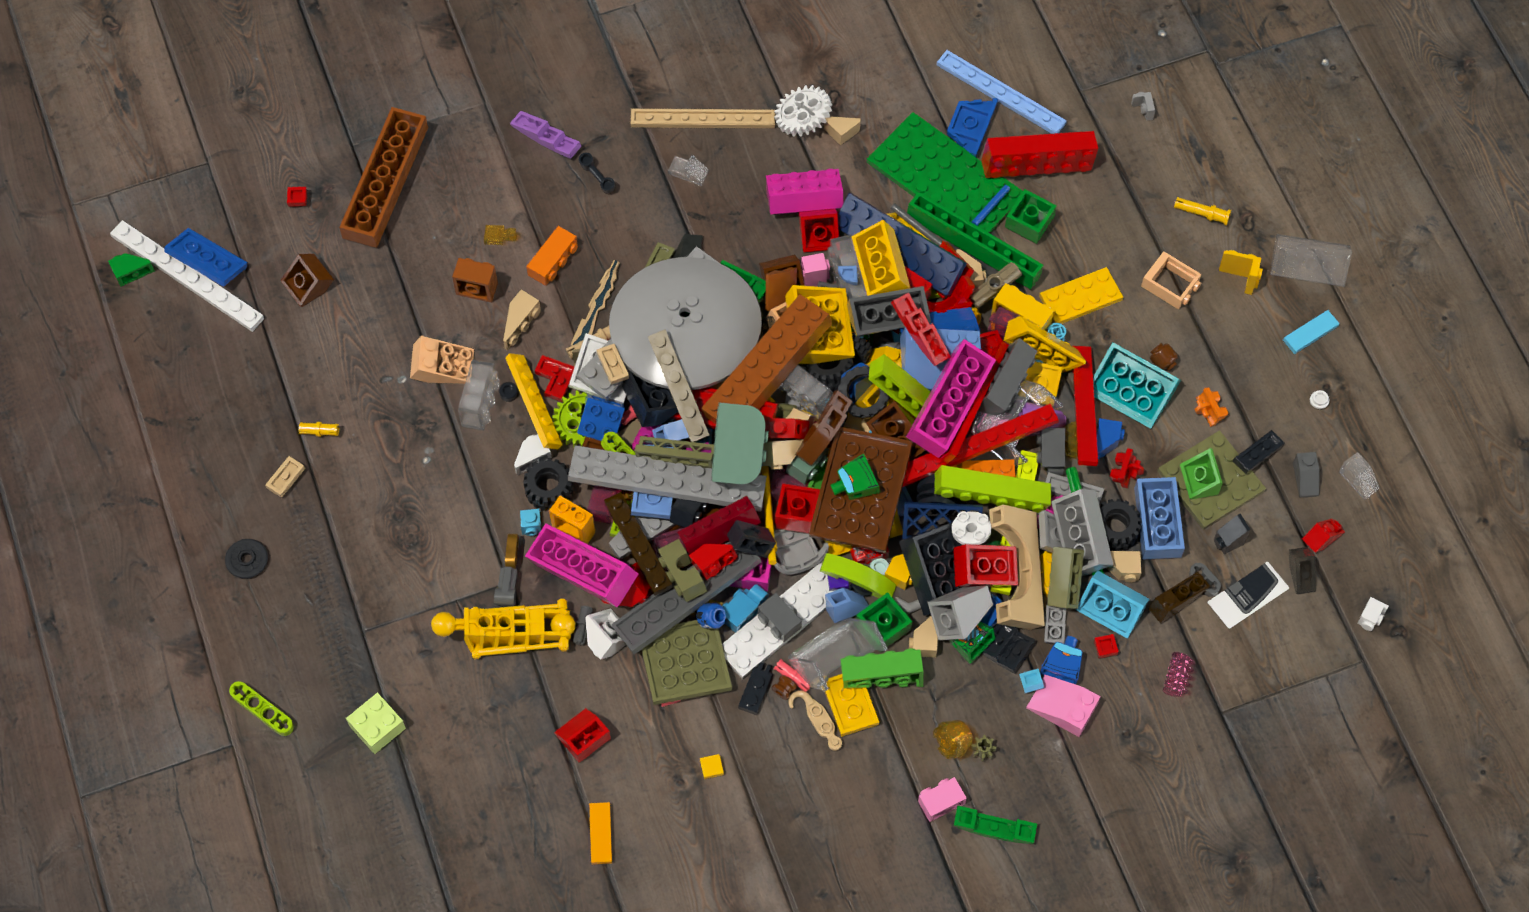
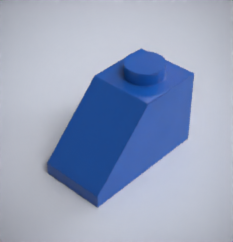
M1099 418L1096 431L1098 460L1117 448L1119 440L1123 441L1125 429H1121L1122 422Z

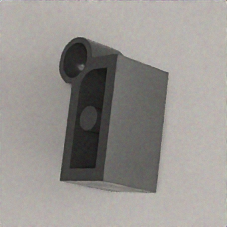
M1065 428L1042 429L1040 433L1037 432L1036 443L1040 444V452L1036 454V462L1040 463L1041 467H1047V475L1048 472L1063 475L1065 467Z

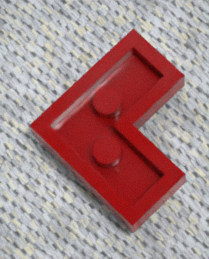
M544 355L541 356L536 366L535 374L550 379L544 392L546 397L563 402L562 397H565L569 389L568 386L574 366Z

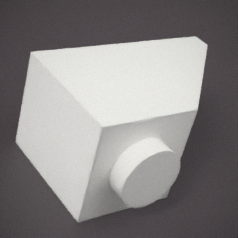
M538 434L531 435L523 441L514 464L517 476L527 472L526 469L532 467L533 462L539 463V459L547 461V458H552L549 448L543 447Z

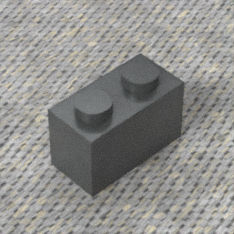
M777 593L758 607V619L762 624H767L771 628L770 631L775 638H780L783 642L802 628V620Z

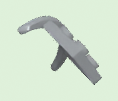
M782 529L774 531V539L777 542L776 556L779 563L776 562L774 566L779 572L787 575L807 571L824 559L829 545L824 543L818 552L812 537H809V533Z

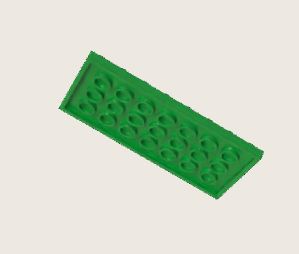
M914 112L867 158L869 165L913 197L920 192L969 222H972L1004 185H1008L1010 191L978 225V227L990 234L1006 218L1023 192L1004 177L985 178L981 160Z

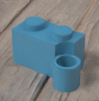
M758 584L754 585L750 590L747 588L744 591L738 589L733 595V599L729 603L726 602L722 605L726 613L724 623L736 633L758 614V607L767 600L769 594Z

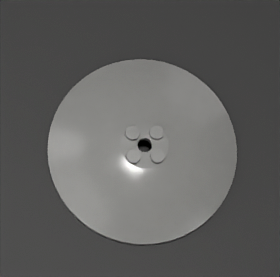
M678 257L654 263L636 273L625 283L613 302L610 312L609 329L612 344H615L624 365L642 380L669 389L648 339V336L666 329L690 389L696 390L713 386L726 380L759 342L761 334V312L753 290L733 270L707 259ZM686 311L690 315L688 317H681L680 313Z

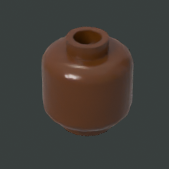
M1161 342L1150 352L1152 354L1150 356L1152 363L1163 370L1167 369L1169 371L1177 364L1175 360L1178 358V354L1168 343L1162 344Z

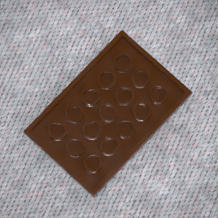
M840 427L833 439L809 537L886 553L913 441ZM864 454L879 485L880 492L849 500L845 491L834 495L830 485L840 481L837 471Z

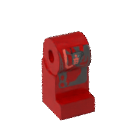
M888 546L886 553L859 547L850 549L853 561L863 565L870 564L876 559H887L889 557Z

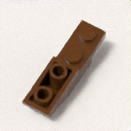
M838 390L834 391L817 422L812 424L795 455L811 466L839 430L847 417L846 412L852 401Z

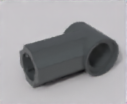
M512 567L500 569L498 588L495 589L494 605L515 606L517 569Z

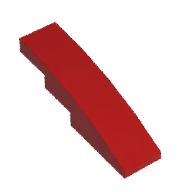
M909 292L891 302L911 337L934 366L951 358L934 324H929L921 308L917 309Z

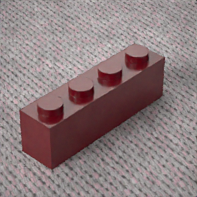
M745 496L677 533L688 555H690L703 544H721L729 540L727 534L736 520L758 525L761 522L748 496Z

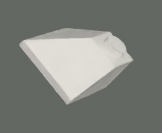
M611 608L586 616L588 646L600 660L613 656L626 645L611 626V624L619 619Z

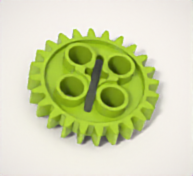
M576 390L575 396L569 393L568 399L562 397L563 403L557 402L558 408L554 409L555 415L552 416L558 435L560 434V440L566 439V445L573 442V448L577 444H580L582 447L585 436L578 434L577 430L582 417V406L586 404L587 393L583 392L580 394L578 390ZM572 409H578L576 412H571ZM571 426H577L576 429H570Z

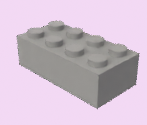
M1080 489L1051 501L1062 547L1084 550L1082 576L1112 566L1113 561L1096 490Z

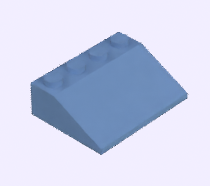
M905 327L900 337L902 369L928 390H932L948 359L934 366ZM936 329L950 356L963 339L981 350L980 331Z

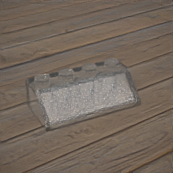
M1276 234L1270 275L1345 287L1352 255L1351 246Z

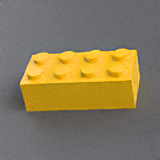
M881 220L851 236L867 296L910 288L895 231L888 223Z

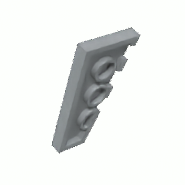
M635 516L648 542L676 526V524L670 523V519ZM619 532L609 542V547L617 558L622 560L630 555L631 552Z

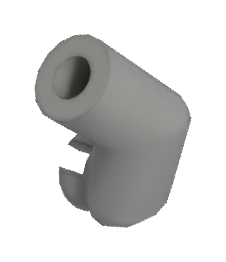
M899 597L893 598L906 614L921 609L918 600L907 603Z

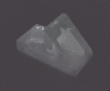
M693 155L690 156L689 160L675 156L668 169V174L701 186L709 172V169Z

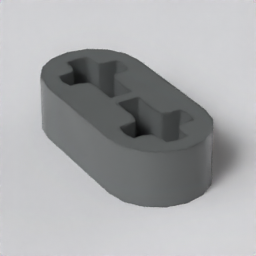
M1193 564L1189 571V577L1195 571L1201 570V575L1210 586L1215 585L1214 590L1207 589L1203 593L1208 597L1216 596L1221 588L1219 580L1204 564Z

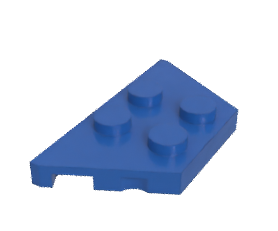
M992 98V101L983 102L982 99L959 101L948 127L947 135L976 157L997 106L998 99Z

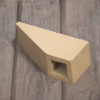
M523 290L519 291L509 305L503 339L506 350L516 344L518 336L528 329L532 319L537 318L541 311L539 300Z

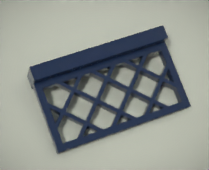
M904 502L902 540L913 536L907 535V529L913 524L919 530L917 533L919 534L925 532L932 525L935 528L939 527L936 522L941 517H944L949 523L953 522L946 515L950 510H956L958 513L962 512L961 510H965V512L973 510L982 514L983 505ZM908 508H917L921 513L912 519L908 515ZM930 509H937L940 512L934 520L926 514ZM924 515L930 523L922 529L916 521Z

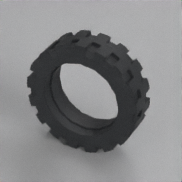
M855 367L851 371L849 370L842 377L838 391L849 398L848 391L851 383L859 377H869L870 367ZM880 389V397L874 405L861 408L851 403L847 412L860 418L874 417L886 408L890 396Z

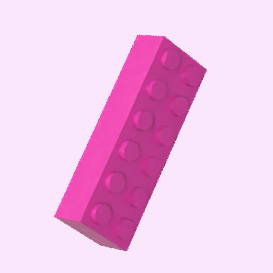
M963 339L953 350L951 358L948 359L906 437L938 458L948 450L996 359Z
M548 524L544 525L525 555L536 566L617 608L638 576V573L626 563Z

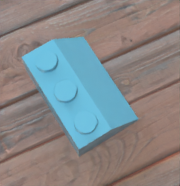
M1097 571L1092 576L1079 602L1078 609L1075 610L1128 638L1150 599Z

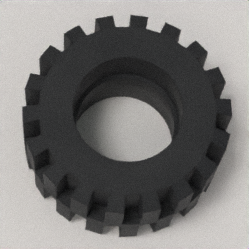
M852 358L805 364L811 388H814L816 392L821 391V394L829 393V395L838 390L841 383V375L854 367Z
M547 458V461L539 459V463L533 462L532 467H528L526 469L527 473L524 474L523 484L526 498L528 497L530 504L533 503L535 508L540 507L542 511H545L546 508L550 510L559 496L570 500L572 497L571 493L573 492V483L568 481L569 468H566L564 463L560 464V460L555 459V461H552V458ZM545 479H554L559 482L557 487L552 490L546 491L538 488L539 483Z
M1109 499L1108 503L1104 501L1099 506L1110 551L1111 549L1115 551L1122 549L1125 551L1128 546L1131 548L1134 542H1136L1141 529L1142 519L1139 518V511H1135L1136 507L1133 504L1129 506V502L1126 500L1123 503L1121 499L1116 501ZM1112 519L1119 520L1126 526V530L1121 532L1113 531L1107 527L1105 522Z

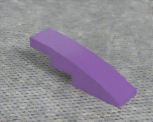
M520 111L510 123L512 127L527 137L571 159L581 147L579 141L565 136L563 131L551 127L548 121Z

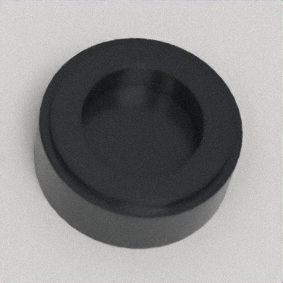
M512 382L503 383L499 388L501 399L506 402L514 401L518 397L517 386Z

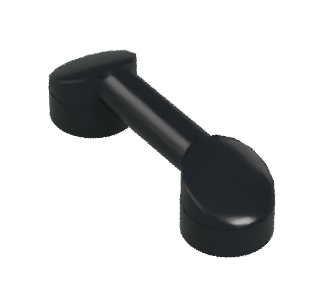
M582 153L578 159L581 167L593 174L600 182L604 193L612 192L616 187L614 180L610 177L605 178L599 172L590 153Z

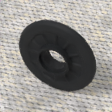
M242 539L230 546L225 555V565L228 571L235 577L243 579L252 578L260 574L268 561L266 548L262 543L254 539ZM244 555H251L252 558L248 563L241 561Z

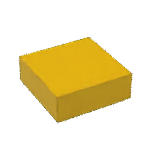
M720 754L700 758L704 779L724 775Z

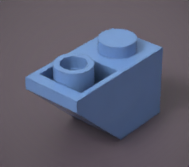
M682 419L652 430L654 438L679 441L690 439Z
M845 588L825 594L826 611L834 623L853 617L869 606L863 596Z

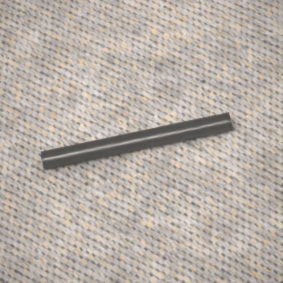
M895 203L891 206L890 209L926 238L938 246L941 245L942 240L902 208Z

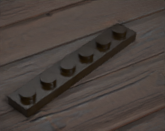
M620 492L604 499L608 512L654 596L671 589L672 583L635 516L631 515V509L623 494Z

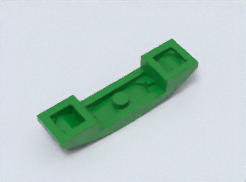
M957 806L953 826L992 839L1034 844L1037 823L1019 819L1012 821L978 813L976 809Z

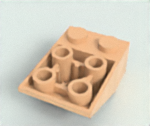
M421 336L413 344L410 378L427 383L471 384L474 349Z

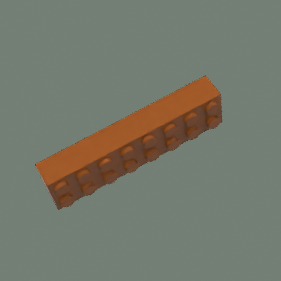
M391 107L339 227L343 239L375 248L378 247L427 132L426 116Z
M799 294L701 408L705 417L716 424L718 403L749 405L759 410L833 324L830 315Z

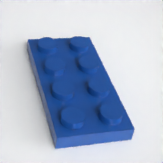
M187 228L164 247L165 253L223 287L247 268L246 261L190 228Z

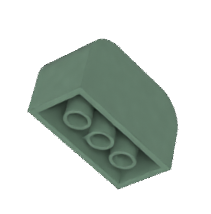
M718 403L711 473L712 482L747 484L755 480L759 475L762 462L766 461V451L763 450V444L768 441V431H765V420L762 413L755 407Z

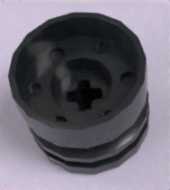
M935 474L917 481V492L919 494L916 501L918 503L956 504V497L945 498L934 494ZM930 509L926 514L931 518H936L940 512L937 509ZM950 510L946 515L948 517L956 513V510Z

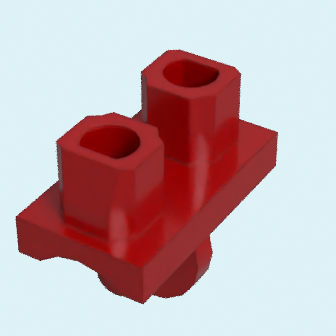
M1127 448L1126 453H1116L1115 463L1122 467L1121 469L1113 468L1110 473L1111 480L1120 482L1122 488H1128L1131 478L1136 479L1137 475L1144 473V468L1140 465L1141 461L1136 460V456L1133 455V449Z

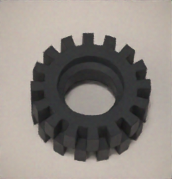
M852 333L855 353L854 358H852L853 364L854 362L856 364L866 363L873 347L869 342H866L865 338L862 339L860 338L861 336H855V333Z

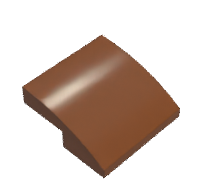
M789 267L783 271L774 270L766 274L765 311H770L786 302L785 295L792 285H797V268Z

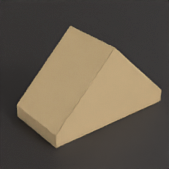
M825 118L827 122L824 123V130L840 145L860 131V118Z

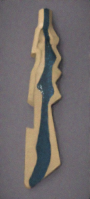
M613 260L611 267L605 272L599 282L601 286L592 297L588 305L590 311L586 320L582 318L571 346L584 340L586 333L593 334L598 311L605 309V301L610 298V293L614 290L613 283L617 280L616 272L620 264L618 261Z

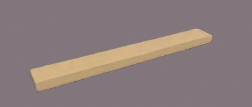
M631 109V127L775 128V110Z

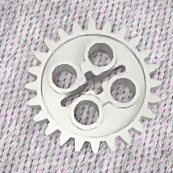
M805 85L803 90L798 87L796 92L791 90V95L785 94L786 99H780L782 104H777L778 109L774 111L776 114L774 118L782 132L785 131L787 135L791 133L793 137L798 133L801 137L803 132L809 135L810 130L816 132V127L822 128L821 122L826 123L825 118L830 117L829 112L832 111L830 107L832 103L825 90L821 91L820 87L815 89L813 85L808 89L807 85Z

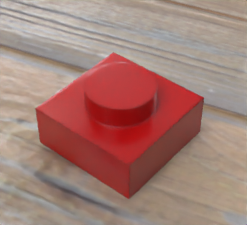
M288 187V207L306 206L307 188Z
M1114 634L1094 638L1093 641L1098 659L1118 655L1119 652Z

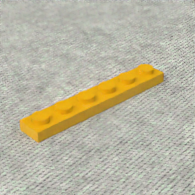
M509 353L505 359L543 447L559 449L562 446V442L524 355Z

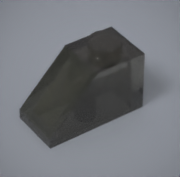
M1308 547L1289 549V568L1296 594L1316 592L1315 555Z

